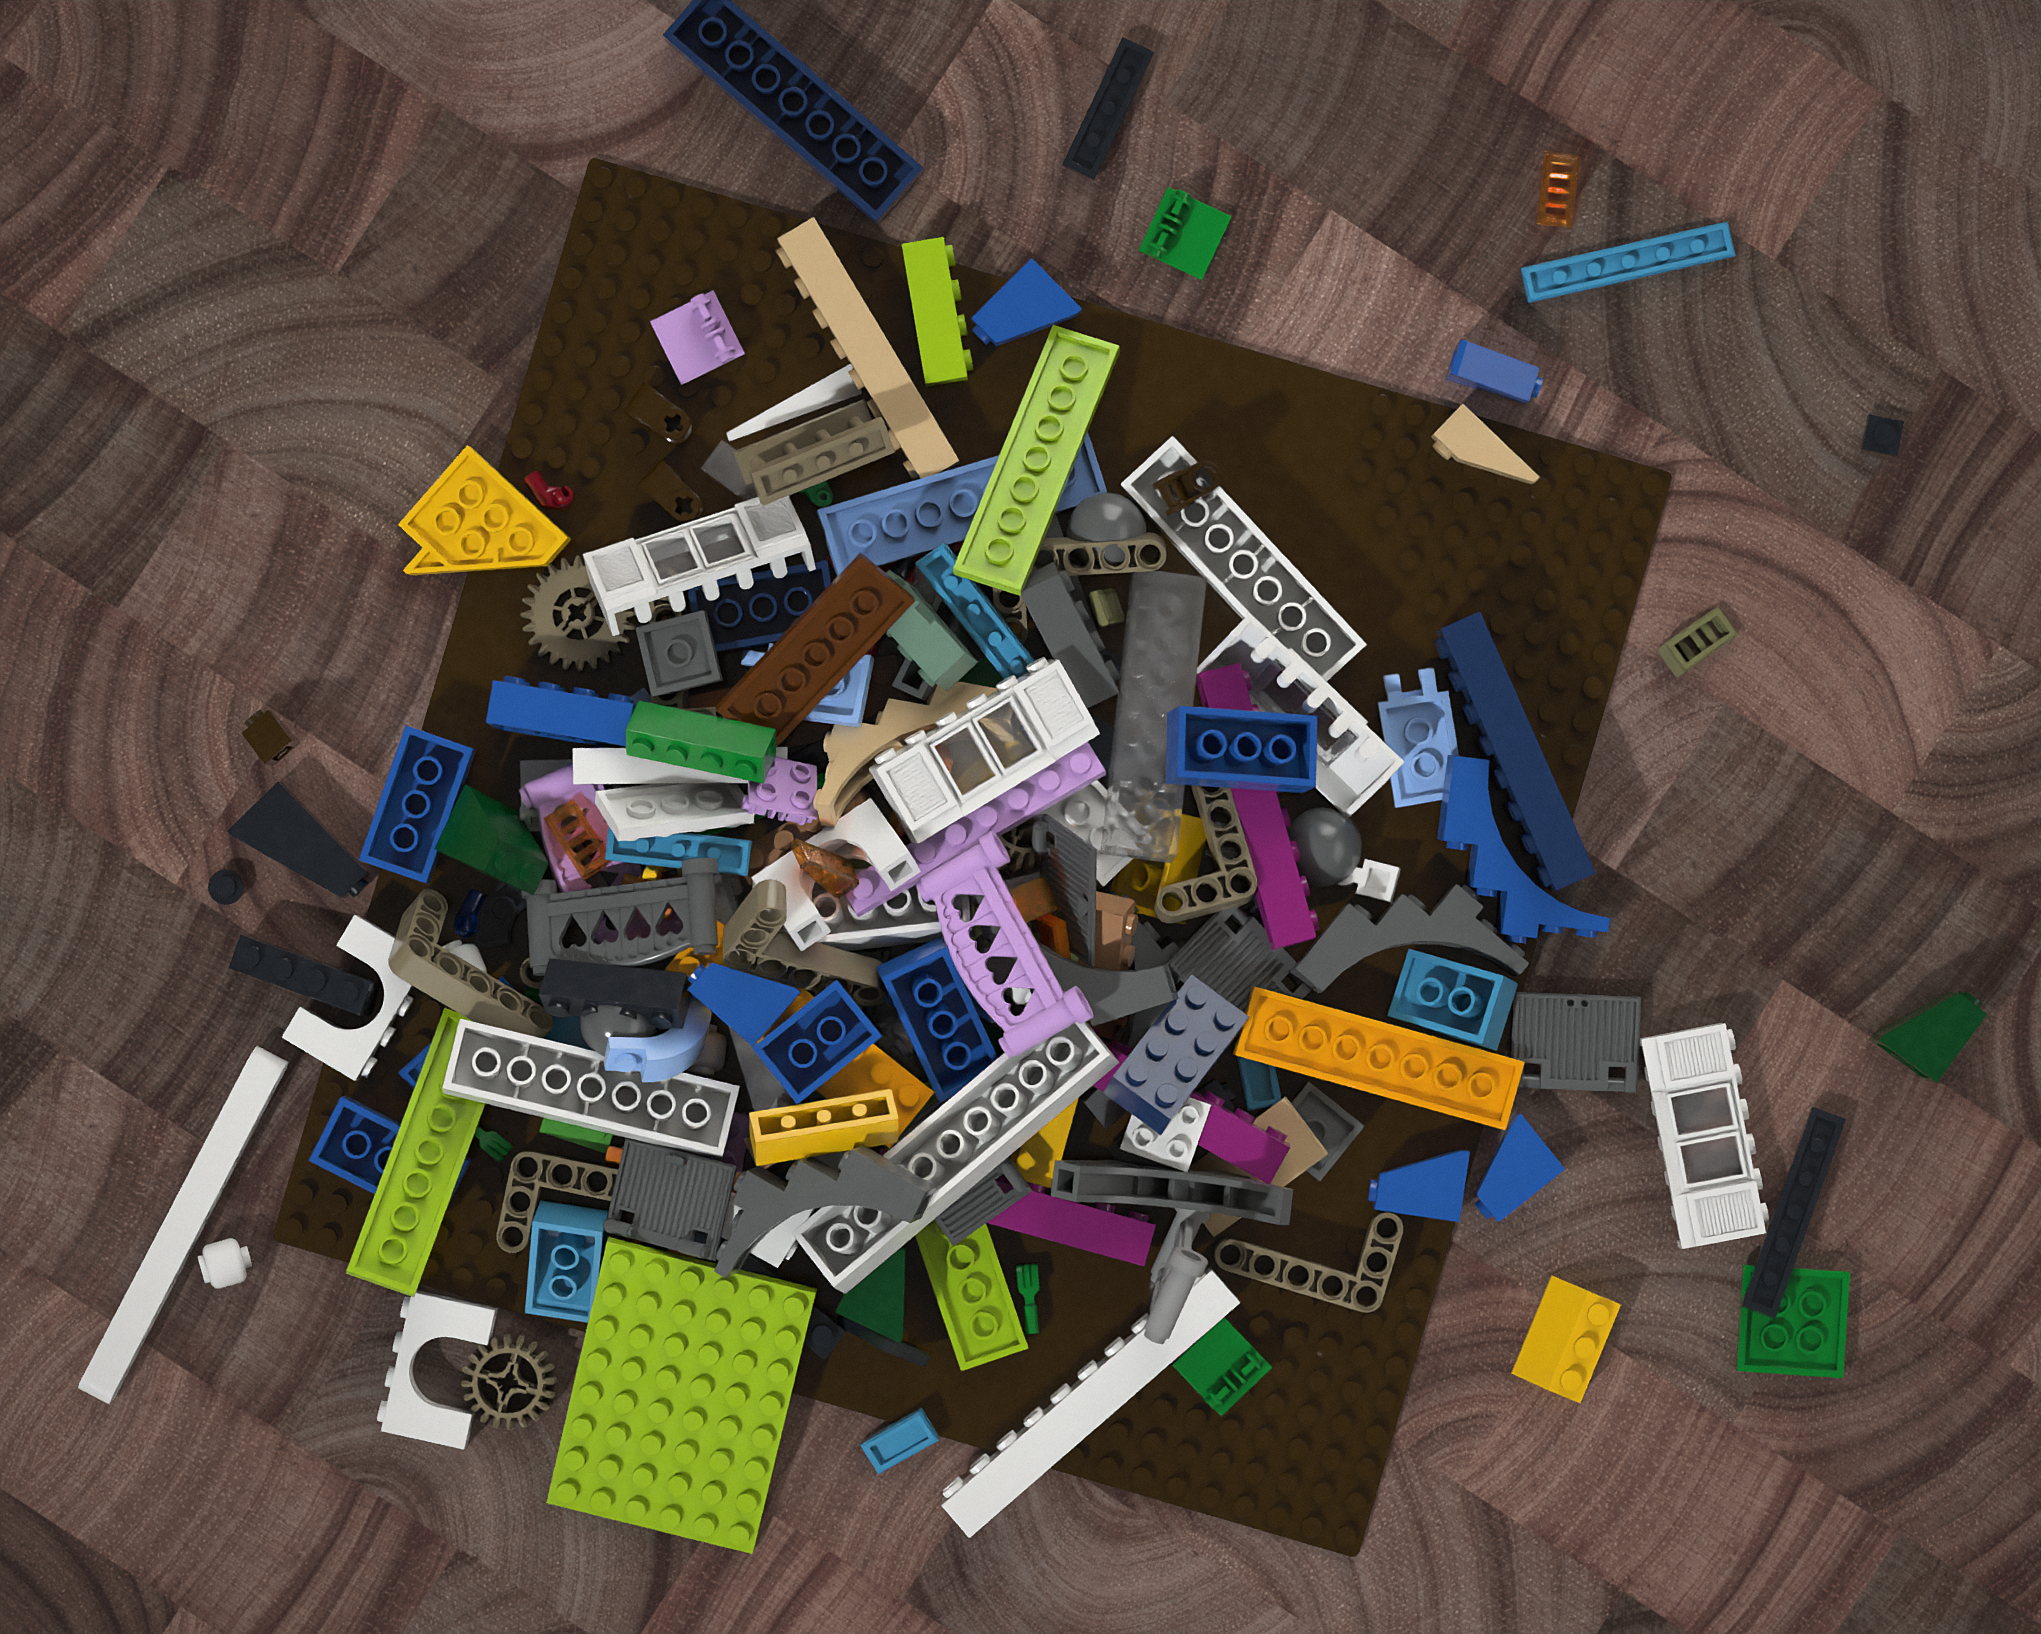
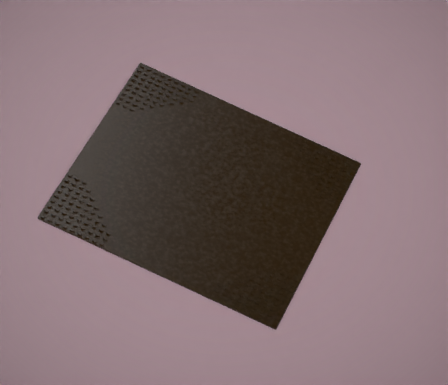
M593 158L589 161L498 468V472L571 539L551 562L558 570L561 569V558L563 557L570 566H573L575 557L579 555L583 566H586L583 557L585 553L631 538L636 540L685 524L674 518L661 505L659 506L637 485L661 458L700 497L704 506L703 514L700 518L734 508L735 504L758 497L753 483L745 485L733 453L734 451L864 399L866 402L871 400L866 388L863 387L861 389L862 394L735 440H728L727 432L851 364L847 357L840 360L830 343L831 340L835 339L833 333L828 326L822 329L812 313L817 306L811 296L803 298L794 283V280L799 278L793 266L785 268L775 251L781 247L777 238L808 220L598 158ZM818 223L958 457L960 463L949 470L1000 455L1052 326L997 347L991 341L987 345L984 344L973 333L972 329L975 325L972 323L971 318L1010 279L955 263V266L949 267L951 280L958 279L961 301H955L957 315L964 314L967 335L961 336L963 350L970 349L973 370L967 371L968 380L926 387L902 247ZM714 290L745 354L681 385L650 321L691 302V299L703 293L705 295ZM1071 297L1082 308V312L1077 317L1055 326L1116 344L1120 347V353L1088 429L1107 492L1116 493L1131 500L1120 488V484L1172 436L1197 462L1205 460L1215 463L1221 471L1222 480L1220 487L1367 644L1335 673L1327 683L1368 721L1366 725L1383 742L1377 702L1388 701L1383 676L1399 674L1401 691L1403 693L1421 690L1418 670L1434 668L1437 692L1447 690L1449 693L1459 756L1489 760L1488 790L1492 814L1504 845L1518 867L1536 886L1551 896L1552 891L1549 890L1548 886L1542 887L1535 874L1534 867L1539 865L1534 853L1527 854L1522 845L1519 835L1523 834L1524 831L1520 822H1513L1508 813L1505 803L1510 801L1507 792L1505 788L1499 790L1493 779L1491 770L1496 767L1491 756L1484 757L1476 739L1481 736L1477 724L1470 725L1466 718L1462 705L1467 702L1462 690L1455 692L1448 676V673L1453 671L1447 658L1441 660L1433 641L1438 638L1436 632L1441 628L1481 612L1573 820L1671 484V474L1662 469L1480 416L1477 417L1540 478L1531 485L1457 462L1452 457L1446 460L1433 448L1432 445L1436 441L1431 436L1456 409ZM643 382L669 399V402L683 410L690 418L692 433L686 441L682 443L669 442L623 412ZM868 407L872 420L876 419ZM681 418L676 422L670 420L667 423L671 429L670 434L674 430L680 432L683 429V426L680 424ZM899 448L895 453L826 480L833 492V500L828 506L913 481L903 465V462L908 460L903 450ZM1203 468L1216 481L1215 472L1210 468ZM538 470L547 486H568L574 493L573 501L569 507L561 510L541 507L523 479ZM803 492L789 495L811 544L814 562L827 560L826 557L830 553L817 515V510L825 507L809 502ZM682 499L679 502L682 508L679 514L682 512L692 513L693 509L690 504L693 499L689 502ZM1075 508L1056 514L1064 537H1067L1068 520ZM1141 511L1146 523L1147 533H1156L1165 542L1166 561L1163 566L1158 570L1147 572L1077 575L1096 630L1106 648L1105 650L1115 651L1121 658L1120 665L1122 667L1121 678L1115 681L1119 693L1087 708L1089 713L1166 758L1167 713L1178 706L1203 707L1195 677L1198 675L1195 670L1243 619ZM738 537L702 548L708 564L744 553ZM1149 544L1144 546L1140 554L1146 559H1154L1159 555L1160 550L1157 546ZM960 550L955 553L956 557H958ZM690 552L654 564L657 570L663 568L671 569L676 574L697 568ZM1070 552V556H1071V558H1072V561L1075 562V563H1080V562L1075 558V556L1073 555V553ZM801 553L785 557L786 567L805 564ZM770 563L751 568V573L771 570ZM829 563L831 579L833 582L837 578V575L834 568ZM548 566L468 571L421 731L476 749L477 751L465 785L515 809L519 813L521 807V795L519 792L521 789L520 761L572 759L573 748H595L597 746L498 730L487 724L486 718L493 680L503 682L504 676L525 679V682L530 683L531 687L537 688L539 682L560 685V688L565 689V692L573 693L574 687L595 691V694L600 695L599 698L608 699L609 693L631 697L642 688H645L650 695V687L636 629L624 630V634L630 639V643L620 641L617 643L622 651L621 655L611 650L608 652L610 664L605 663L600 657L597 658L596 670L592 669L588 661H585L582 672L577 670L574 661L568 670H564L562 658L554 665H550L551 652L538 656L542 643L535 645L528 643L535 635V632H525L523 627L532 621L531 619L521 617L520 614L531 610V606L525 604L522 599L534 598L535 596L527 586L529 584L540 586L541 583L536 573L539 572L549 577ZM923 576L913 583L912 586L932 606L938 593ZM584 588L574 589L576 597L584 599L592 592ZM1113 588L1117 593L1125 620L1122 623L1101 630L1097 626L1088 597L1090 592ZM570 590L559 597L555 606L563 607L565 602L572 598ZM686 590V592H687V614H690V613H692V612H691V606H690V601H689L688 590ZM1003 590L1000 592L1002 599L1008 602L1015 601L1019 597V595ZM595 596L590 600V603L596 599ZM598 603L594 607L595 616L605 618ZM574 605L571 608L574 614L571 618L572 622L576 619L583 622L587 616H585L584 610L587 607L585 605L581 608ZM1027 608L1028 633L1024 645L1036 660L1045 657L1046 660L1054 659ZM554 610L553 617L555 625L558 627L564 621L562 611ZM667 614L661 621L675 618V614ZM636 615L627 618V621L636 627L649 624V621L646 623L639 622ZM594 620L592 625L586 629L588 638L596 634L604 622ZM1008 622L1013 631L1018 635L1022 630L1019 624ZM568 624L563 628V631L569 627ZM573 629L566 636L570 639H584L582 631ZM882 637L878 640V653L874 658L894 654L886 649L882 642ZM971 639L967 649L979 662L986 655L976 642ZM769 645L718 653L717 658L723 680L688 689V696L734 687L749 671L746 670V665L741 664L743 650L766 653ZM896 654L900 670L906 657L903 654ZM1282 669L1264 690L1287 713L1294 714L1302 706L1309 694L1295 681L1287 688L1280 687L1277 683V677L1284 671ZM677 692L663 695L662 699L666 701L671 700L676 696ZM904 694L907 702L927 705ZM1319 706L1308 715L1317 716V741L1328 750L1340 737L1334 738L1329 734L1328 728L1335 719ZM1021 724L1019 732L1033 745ZM808 745L788 748L787 755L795 751H798ZM1389 778L1385 784L1349 817L1356 825L1362 841V854L1357 867L1362 869L1365 859L1399 867L1401 870L1392 902L1401 894H1404L1406 897L1411 894L1426 906L1424 912L1429 914L1450 887L1456 884L1462 887L1467 884L1471 844H1468L1467 850L1446 848L1447 841L1437 839L1442 800L1396 808ZM1098 779L1103 787L1129 814L1132 802L1142 804L1127 795L1129 788L1118 781L1115 786H1112ZM603 784L604 789H612L613 784ZM1165 784L1154 803L1149 800L1145 803L1147 806L1200 818L1191 785ZM1202 786L1208 792L1219 790V787ZM739 787L744 795H748V792ZM1315 787L1305 793L1281 792L1277 794L1280 807L1285 806L1288 811L1290 823L1301 813L1313 808L1325 807L1339 811ZM882 791L870 795L873 802L889 822L892 808ZM1215 812L1211 815V819L1216 825L1225 826L1229 823L1228 816L1222 812ZM776 813L773 819L766 816L754 820V823L739 825L738 827L709 836L752 840L753 843L788 821L785 819L783 821L778 820V813ZM564 830L563 832L570 834L575 830ZM530 831L547 859L541 832ZM691 831V832H684V833L697 834L696 832H693V831ZM579 838L591 858L594 857L603 843L600 840ZM1207 839L1197 877L1216 873ZM1016 843V846H1017V847H1022V848L1032 847L1031 845L1026 844V843H1025L1024 845H1021V844ZM1227 845L1221 848V853L1226 859L1233 860L1239 857V852L1235 847ZM443 853L440 854L430 884L381 868L366 920L396 937L405 910L422 890L427 888L434 889L443 895L448 904V910L437 944L443 947L456 940H461L462 944H474V928L479 909L491 890L501 881ZM548 865L541 880H555L550 865ZM1041 866L1033 868L1024 874L1020 870L1015 873L1017 889L1012 897L1022 916L1030 923L1031 904L1034 900L1041 898V882L1039 879ZM828 867L822 873L835 871ZM676 868L663 872L666 877L678 873ZM718 873V875L714 876L716 918L724 926L752 890V886L747 882L745 876ZM1001 874L1006 886L1010 889L1012 886L1011 879L1007 875ZM1113 878L1108 882V888L1102 890L1103 893H1110ZM1235 879L1231 881V887L1235 892H1248V890L1240 887L1241 883L1245 882L1244 880ZM1356 883L1347 887L1338 884L1328 887L1308 885L1310 896L1305 897L1309 910L1314 909L1319 923V930L1315 931L1316 938L1284 947L1283 949L1298 962L1343 906L1348 903L1353 907L1355 904L1360 905L1371 914L1372 919L1370 921L1375 924L1391 903L1356 894L1358 887ZM1468 886L1476 892V888ZM1201 888L1196 891L1198 899L1202 902L1207 903L1215 899V895L1210 889ZM1497 890V897L1478 895L1480 897L1478 902L1484 907L1475 917L1477 920L1480 921L1483 918L1496 928L1501 891ZM1252 901L1241 905V907L1246 911L1254 904ZM527 907L514 921L511 929V944L479 951L486 966L487 974L497 980L503 976L517 992L524 996L527 985L520 977V967L527 958H530ZM1257 909L1250 916L1257 920L1260 910ZM1045 910V913H1050L1053 915V912H1051L1050 910ZM605 913L604 916L607 917L605 921L606 927L610 930H616V927ZM1135 913V915H1138V921L1142 925L1148 921L1161 938L1156 941L1157 944L1168 935L1174 943L1181 939L1185 944L1214 914L1211 913L1188 919L1184 925L1180 923L1168 924L1156 917ZM1231 916L1224 922L1234 933L1240 928ZM577 922L567 928L562 939L563 947L569 948L572 944H576L579 947L583 946L586 942V934ZM1539 924L1537 938L1527 937L1526 943L1513 942L1524 951L1525 955L1523 958L1529 962L1525 970L1515 977L1493 962L1466 950L1443 945L1410 944L1384 949L1364 957L1344 970L1323 992L1316 994L1311 990L1302 1000L1504 1056L1512 1030L1513 1002L1497 1051L1415 1026L1387 1015L1409 949L1505 976L1518 983L1516 992H1523L1542 924ZM1497 933L1496 936L1507 944L1508 941H1505L1506 934ZM913 944L890 946L892 959L917 948V946ZM877 949L874 953L867 952L870 958L882 959L880 949ZM858 950L849 951L858 954ZM677 954L634 968L665 971ZM354 957L350 972L378 981L381 984L369 1016L357 1015L339 1008L335 1025L346 1029H358L369 1024L380 1012L384 1001V988L378 973L370 965ZM529 966V978L535 982L542 981L544 975H533V969ZM1287 975L1281 981L1290 992L1297 986ZM1181 980L1175 984L1177 992L1184 985ZM414 987L409 995L414 998L413 1003L404 1017L399 1014L397 1015L391 1026L396 1031L386 1047L382 1045L378 1047L373 1056L378 1061L367 1078L361 1076L359 1080L354 1081L323 1062L273 1232V1239L276 1242L343 1262H350L375 1194L310 1162L309 1159L342 1096H348L402 1123L414 1089L400 1076L399 1072L432 1042L444 1008L452 1011L455 1010ZM884 999V1001L878 1004L873 1018H868L882 1035L873 1044L922 1083L929 1082L918 1057L912 1053L907 1058L892 1045L896 1039L892 1036L891 1026L899 1016L895 1008L887 1004ZM864 1007L862 1012L867 1017V1008ZM711 1013L710 1024L717 1026V1033H721L727 1038L725 1063L722 1070L714 1072L713 1077H699L740 1086L734 1112H746L749 1115L750 1112L768 1110L776 1098L790 1106L810 1103V1099L807 1096L800 1103L796 1104L752 1049V1046L715 1013ZM1126 1026L1118 1030L1114 1036L1115 1039L1121 1041ZM662 1029L659 1032V1035L665 1033L669 1029ZM1100 1037L1109 1043L1112 1041V1039ZM1232 1042L1198 1088L1213 1078L1217 1079L1219 1084L1226 1081L1236 1097L1231 1102L1236 1110L1239 1108L1256 1118L1270 1107L1247 1111L1237 1057L1233 1054L1235 1049L1234 1043ZM1275 1066L1281 1098L1286 1096L1290 1103H1292L1309 1081L1362 1123L1364 1127L1321 1181L1305 1171L1284 1186L1293 1189L1289 1225H1277L1241 1217L1214 1237L1205 1224L1201 1223L1192 1243V1250L1208 1260L1206 1269L1210 1266L1240 1301L1224 1317L1272 1368L1229 1410L1220 1416L1172 1366L1187 1351L1185 1350L1050 1469L1339 1554L1355 1557L1359 1554L1455 1222L1394 1213L1402 1221L1403 1234L1382 1303L1379 1308L1369 1313L1353 1310L1225 1271L1218 1266L1214 1259V1248L1221 1239L1227 1237L1235 1238L1354 1274L1370 1221L1375 1214L1381 1212V1210L1373 1208L1374 1201H1368L1370 1181L1377 1180L1379 1172L1462 1149L1470 1152L1465 1182L1466 1188L1484 1124ZM1079 1096L1062 1160H1115L1107 1145L1124 1135L1132 1114L1127 1112L1109 1128L1105 1129ZM485 1104L479 1120V1127L484 1130L492 1129L514 1147L508 1151V1154L499 1163L480 1147L479 1139L474 1135L466 1156L472 1159L446 1210L419 1284L586 1333L588 1325L586 1322L525 1313L531 1239L523 1250L516 1253H508L498 1245L497 1230L511 1163L517 1154L526 1150H535L606 1165V1153L539 1132L544 1117ZM613 1135L610 1146L623 1148L626 1137ZM883 1145L868 1147L876 1153H879V1149L886 1150ZM747 1147L742 1172H747L757 1167ZM1202 1147L1192 1158L1190 1166L1210 1151ZM523 1157L519 1163V1169L523 1175L534 1176L538 1170V1165L533 1158ZM796 1160L778 1162L766 1168V1170L777 1175L791 1166ZM559 1164L554 1169V1177L558 1182L566 1184L571 1181L573 1172L568 1165ZM600 1171L592 1172L589 1176L590 1187L596 1191L604 1190L607 1186L606 1175ZM542 1187L538 1206L540 1201H548L609 1211L611 1201ZM1047 1187L1045 1194L1051 1196L1052 1188ZM518 1191L512 1197V1204L517 1210L526 1211L530 1206V1198L526 1193ZM1079 1202V1204L1093 1207L1094 1202ZM1105 1203L1115 1206L1114 1214L1127 1217L1130 1210L1148 1215V1223L1156 1225L1145 1266L986 1223L1028 1349L961 1371L919 1245L914 1236L904 1244L907 1246L905 1331L902 1339L929 1353L931 1357L926 1367L879 1350L847 1331L825 1360L805 1344L803 1345L792 1393L893 1423L922 1408L940 1437L996 1452L998 1450L996 1443L1011 1430L1017 1434L1025 1427L1023 1420L1038 1406L1042 1410L1046 1409L1052 1403L1050 1396L1065 1383L1071 1387L1079 1380L1077 1373L1091 1360H1094L1096 1364L1107 1356L1104 1353V1349L1119 1336L1125 1340L1133 1333L1131 1325L1145 1313L1150 1315L1151 1299L1155 1283L1150 1279L1152 1276L1151 1269L1177 1211L1171 1207L1150 1205L1146 1208L1144 1205ZM623 1210L620 1221L632 1224L635 1213ZM1391 1218L1381 1219L1377 1224V1232L1381 1237H1389L1396 1230L1395 1221ZM510 1226L505 1231V1239L510 1245L518 1246L522 1243L523 1233L519 1228ZM608 1233V1238H615L663 1251L668 1250V1248ZM799 1242L789 1260L783 1259L778 1268L771 1264L766 1266L767 1268L778 1269V1277L784 1281L817 1288L813 1305L836 1322L839 1316L836 1310L844 1293L831 1285ZM1226 1245L1220 1251V1259L1226 1264L1235 1263L1240 1256V1251L1235 1245ZM1374 1252L1368 1256L1366 1264L1369 1270L1379 1271L1384 1267L1386 1259L1381 1252ZM1268 1255L1259 1256L1254 1262L1255 1271L1259 1274L1269 1273L1274 1265L1273 1259ZM1037 1263L1039 1290L1034 1296V1302L1038 1309L1039 1333L1025 1334L1023 1312L1025 1297L1018 1290L1016 1265ZM1301 1265L1293 1266L1288 1272L1289 1281L1297 1285L1302 1284L1307 1279V1269ZM1337 1276L1325 1278L1322 1283L1323 1292L1328 1295L1338 1293L1342 1284L1340 1278ZM1370 1286L1361 1287L1356 1293L1357 1302L1361 1305L1371 1304L1375 1299V1290Z

